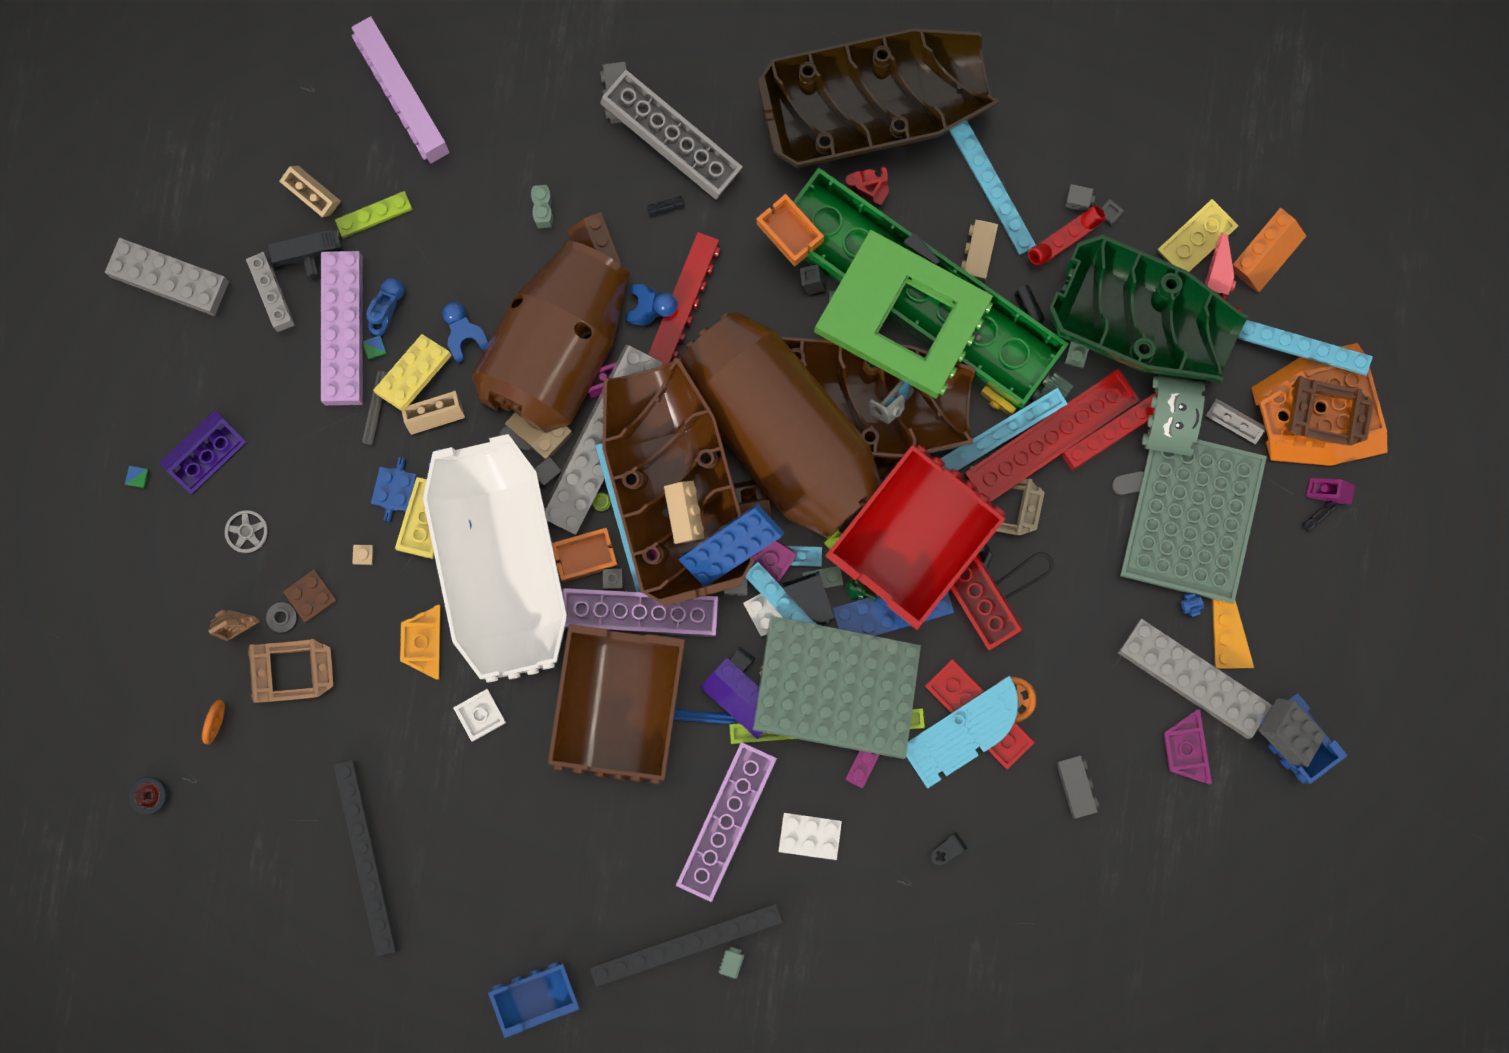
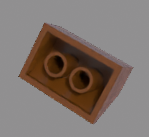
M601 212L582 219L567 230L571 241L594 248L621 265Z
M755 480L733 484L741 514L758 504L772 518L769 497Z

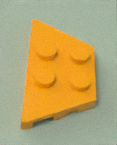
M436 605L426 612L401 622L400 661L436 680H440L441 605Z

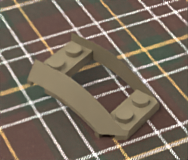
M969 466L967 471L973 468L974 466ZM1024 479L1012 487L1013 489L1024 490L1017 525L1002 523L996 530L997 532L1022 535L1037 530L1044 491L1037 487L1032 479Z

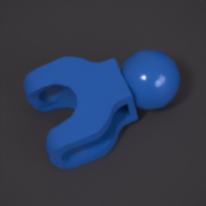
M388 278L382 283L378 295L373 298L367 309L368 329L374 336H382L386 332L397 306V300L404 294V285L397 278ZM382 323V327L380 329L375 330L373 328L375 324Z
M644 284L631 285L630 294H635L638 297V305L633 311L626 313L625 321L634 325H649L658 316L668 317L673 315L678 308V301L671 293H661L658 295L655 289L648 288Z
M453 301L446 304L443 308L442 316L451 329L447 344L454 359L459 363L464 359L461 348L465 341L475 340L481 349L485 350L488 340L482 328L469 323L466 318V309L461 303Z

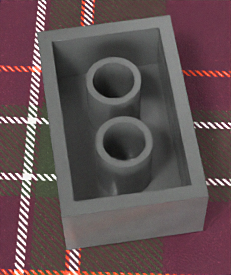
M1278 698L1259 729L1263 736L1290 764L1305 767L1309 766L1326 736L1295 701Z

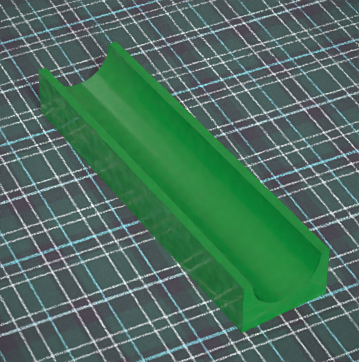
M820 168L816 170L793 201L824 236V242L811 253L808 251V256L803 260L811 266L818 264L825 276L838 285L841 283L870 230L911 251L903 245V242L912 235L910 231ZM925 243L939 259V267L993 296L990 301L993 305L989 313L984 312L981 317L984 319V322L979 330L975 328V331L982 335V339L976 340L974 338L970 346H965L963 351L966 354L959 363L975 368L973 381L983 388L988 386L1015 406L1017 412L1025 407L1057 360L1063 355L1069 343ZM906 283L886 319L930 349L953 308Z

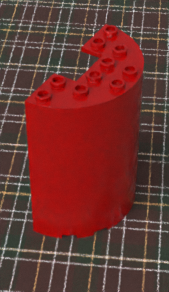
M920 444L917 447L912 445L825 555L854 580H860L888 603L887 606L915 629L921 626L1006 519L1004 516L1005 512L998 506L995 507L987 495L984 493L980 494L976 490L978 487L970 480L965 482L961 478L963 475L955 468L951 470L947 468L943 460L937 456L932 457L929 455L928 451Z

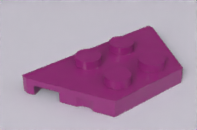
M1199 709L1163 733L1170 772L1205 784H1212Z

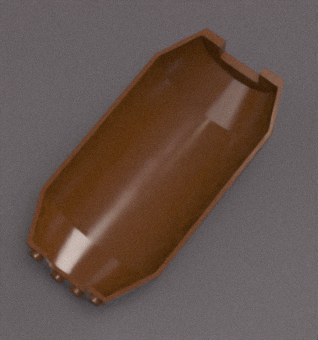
M737 311L732 314L727 312L710 329L704 328L698 334L700 337L696 341L692 340L686 345L687 350L681 355V362L715 416L721 440L783 516L825 538H830L844 526L843 523L861 507L866 505L882 484L870 445L775 330Z

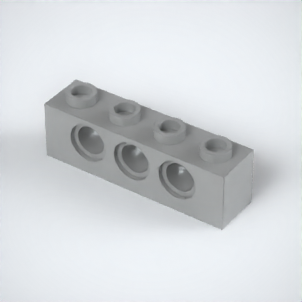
M262 252L247 258L246 261L273 328L280 332L294 326L295 323L266 254Z

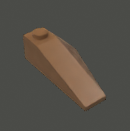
M224 609L215 614L216 617L211 620L208 631L211 635L228 641L259 623L260 620L255 616L231 610L226 611Z

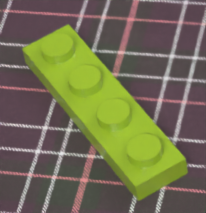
M405 191L335 219L342 238H345L413 209Z

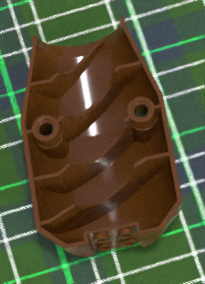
M566 241L562 248L514 295L471 376L480 403L496 411L499 406L507 411L512 409L516 411L517 415L524 418L529 426L545 433L571 424L614 344L625 288L630 273L618 262L600 251L578 242Z

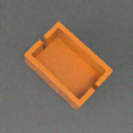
M786 194L773 204V215L772 209L769 207L757 218L759 228L794 266L808 256V251L811 253L824 242L822 233Z
M607 528L552 543L555 560L558 563V571L563 583L603 572V569L618 567L614 550L611 548L613 546Z

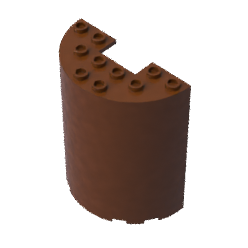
M569 624L548 764L553 765L552 769L564 771V768H570L572 772L586 774L589 771L594 772V776L608 778L609 774L613 775L615 779L627 781V777L636 782H644V779L650 780L649 783L661 784V781H665L685 639L648 634L643 636Z

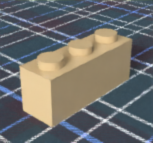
M290 166L279 181L322 217L331 216L341 202L299 166Z
M976 219L975 224L970 225L968 236H972L971 242L966 243L964 254L968 255L967 260L962 261L961 268L985 283L998 224Z
M456 391L409 405L402 412L404 424L411 435L465 418L462 403Z
M694 481L664 486L674 543H687L704 539V528Z

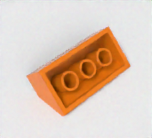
M1280 208L1234 262V274L1257 293L1263 289L1306 237L1297 221Z

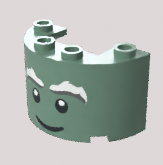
M1158 374L1157 377L1154 376L1152 388H1155L1157 393L1156 396L1152 397L1151 407L1154 410L1153 415H1149L1147 426L1150 427V430L1147 431V434L1144 433L1142 445H1145L1144 449L1191 456L1194 451L1192 444L1197 442L1202 420L1205 396L1201 395L1202 391H1205V382L1203 380Z

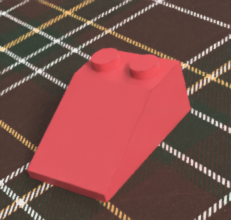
M1220 232L1204 284L1213 291L1229 295L1230 291L1233 292L1236 281L1233 280L1234 272L1228 235Z

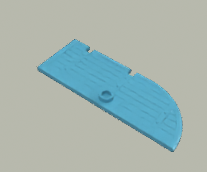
M1008 676L908 741L906 757L927 788L942 780L938 775L939 772L943 771L948 776L979 756L975 749L980 747L985 752L999 743L1009 733L1018 711V695L1012 678Z

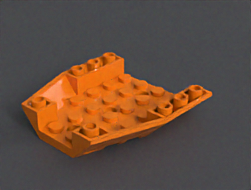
M1358 343L1342 346V348L1365 354ZM1300 357L1251 387L1256 406L1259 405L1269 439L1266 445L1271 461L1333 466L1387 453V429L1370 367L1367 376ZM1299 376H1304V378L1362 389L1363 394L1366 397L1369 396L1374 402L1368 439L1349 446L1290 433L1285 424L1289 423L1295 390L1291 386ZM1315 394L1310 428L1347 435L1353 400ZM1316 403L1324 404L1325 411L1322 413L1318 412L1315 408ZM1281 411L1286 412L1288 420L1281 421L1278 418V413Z

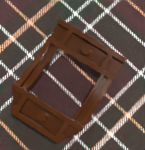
M1299 376L1291 386L1295 390L1289 423L1285 424L1290 433L1349 446L1368 439L1374 402L1369 396L1366 397L1363 394L1362 389L1304 378V376ZM1315 394L1353 400L1347 435L1310 428Z

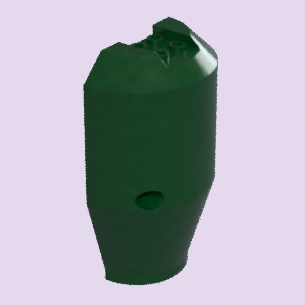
M1100 235L1077 243L1065 270L1067 278L1061 292H1056L1048 310L1059 337L1144 373L1209 380L1218 384L1223 381L1222 373L1248 319V315L1241 313L1187 270L1112 238Z

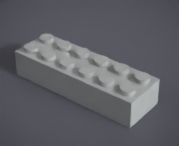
M121 238L118 239L105 270V273L110 278L213 316L216 315L229 283L224 276Z

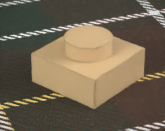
M353 545L352 564L373 565L374 546Z

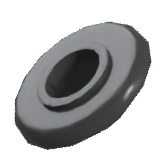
M284 602L272 605L266 615L268 626L273 631L279 633L292 629L297 619L294 608ZM279 612L286 614V620L282 623H278L276 620V615Z

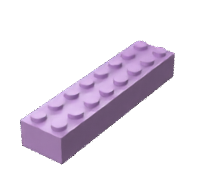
M370 16L351 27L354 32L351 35L354 42L364 56L368 66H370L375 78L391 102L414 144H417L416 147L424 160L428 159L431 164L449 154L450 152L445 141L372 17Z
M359 251L321 252V402L324 405H363V256Z
M563 588V599L567 613L565 629H568L569 624L603 628L613 632L716 637L718 597L702 596L664 606L641 592Z
M741 742L676 886L710 902L713 901L777 758Z

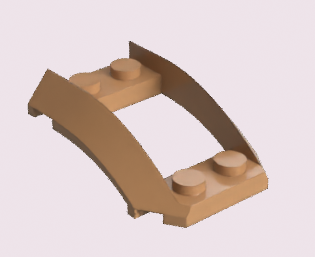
M314 639L249 645L248 656L250 659L251 697L253 703L319 697L333 687L331 649L327 645L321 644ZM310 651L313 688L273 691L270 655Z

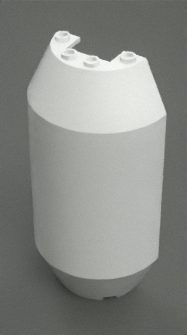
M508 434L489 438L490 442L463 449L455 450L451 447L434 451L423 495L452 641L478 677L486 679L487 683L497 681L500 677L508 676L509 679L519 678L521 673L527 672L528 675L539 673L541 668H554V664L557 663L567 620L537 472Z

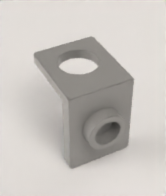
M903 395L897 397L888 407L874 400L870 401V414L887 424L896 417H899L905 409ZM875 407L880 409L882 415L876 412Z

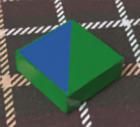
M380 335L362 341L368 360L387 354Z
M129 466L125 485L145 489L149 470Z

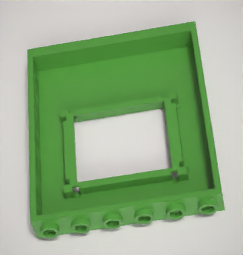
M870 230L819 319L814 333L937 399L938 395H943L948 387L945 384L948 377L953 378L957 370L954 367L957 361L961 362L966 354L963 351L965 346H970L973 342L975 328L979 330L984 322V319L981 318L984 312L989 313L993 305L990 302L993 296ZM906 283L953 308L925 358L878 333Z

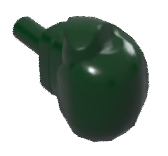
M851 579L846 584V593L853 600L858 598L864 599L865 596L874 601L878 598L869 593V588L860 580Z

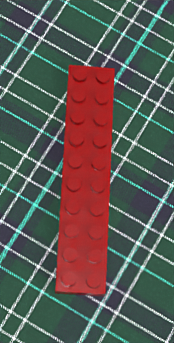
M1117 369L1068 402L1066 406L1052 413L965 472L964 475L968 481L970 480L978 487L976 490L980 494L984 493L992 502L1139 402L1140 399Z

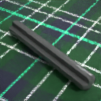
M377 372L374 388L387 375V372ZM374 391L362 442L368 445L373 444L383 400Z

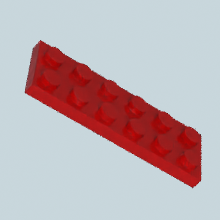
M954 659L925 686L951 713L985 692ZM1014 722L1009 733L999 743L988 749V751L1008 769L1035 741Z

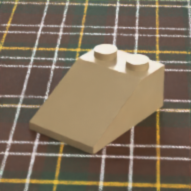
M516 412L505 423L543 460H546L548 457L551 458L572 436V431L567 426L547 433L529 426L524 418L517 415Z

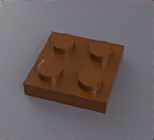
M312 570L283 591L304 623L309 622L337 601L316 570Z

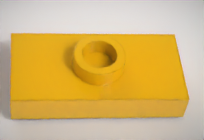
M985 386L981 391L980 395L990 401L991 407L997 411L999 409L1008 416L1013 415L1016 410L1015 406L988 386Z

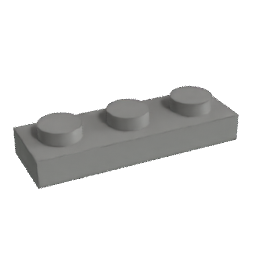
M1217 398L1206 414L1210 419L1254 444L1258 442L1266 429L1264 425Z

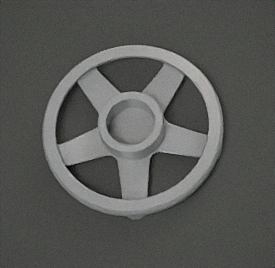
M250 510L235 513L229 518L225 526L227 543L234 550L242 553L254 552L261 548L268 535L267 523L264 518ZM242 514V524L240 526H231V521ZM248 514L255 515L261 522L250 525ZM264 527V535L261 542H259L254 532ZM228 531L239 535L235 546L229 539ZM245 540H249L255 545L251 549H240Z

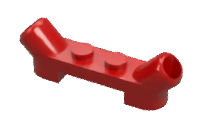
M1092 206L1085 213L1044 241L1031 247L1028 251L1030 261L1035 265H1044L1053 260L1071 245L1094 232L1106 219L1104 211L1099 206Z

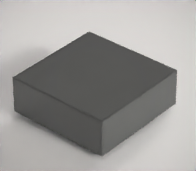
M1111 199L1101 208L1105 213V222L1110 226L1124 212Z

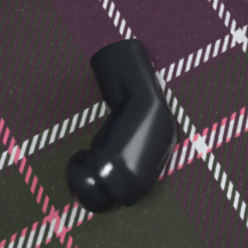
M985 544L978 554L988 569L993 554L989 546Z

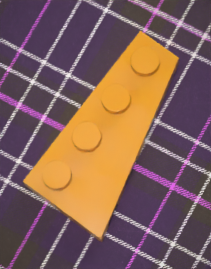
M1212 599L1214 667L1217 669H1253L1254 665L1236 601L1234 604Z

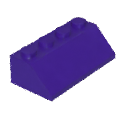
M214 410L159 463L184 489L192 494L238 451L246 441Z
M725 658L703 682L700 688L758 739L764 733L753 730L759 686L728 658Z

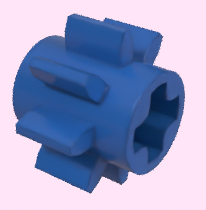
M1195 593L1184 594L1185 599L1181 600L1184 614L1189 613L1192 617L1200 615V610L1204 609L1201 596H1195Z

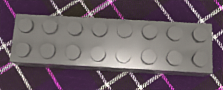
M627 70L621 74L601 98V105L716 200L740 173L743 166Z
M1143 619L1137 622L1118 651V654L1247 739L1253 737L1261 725L1260 722L1266 717L1273 706Z

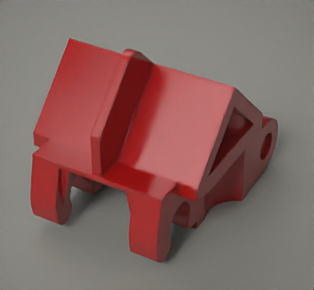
M882 167L880 177H877L875 170L871 169L850 174L846 177V187L871 205L874 202L882 205L889 193L887 170L885 167Z

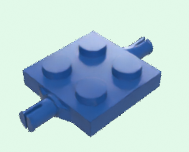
M398 457L396 468H379L371 504L386 509L384 521L391 522L393 511L406 512L416 478L418 477L416 474L403 470L406 461L404 458Z

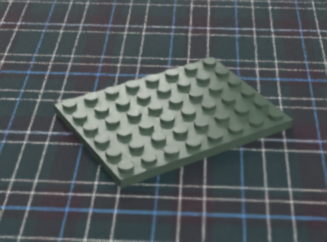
M1197 439L1196 443L1193 442L1192 444L1194 451L1191 456L1149 450L1120 576L1234 604L1267 456Z
M771 616L769 619L753 730L905 759L921 645Z

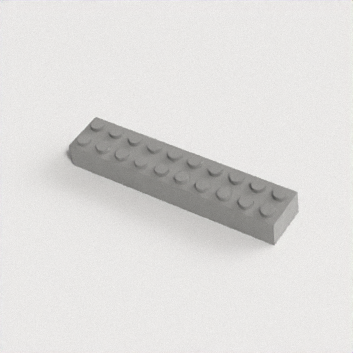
M625 345L609 378L627 376L657 368L662 365V362L629 345ZM603 390L544 505L547 521L575 535L604 480L595 446L603 442Z

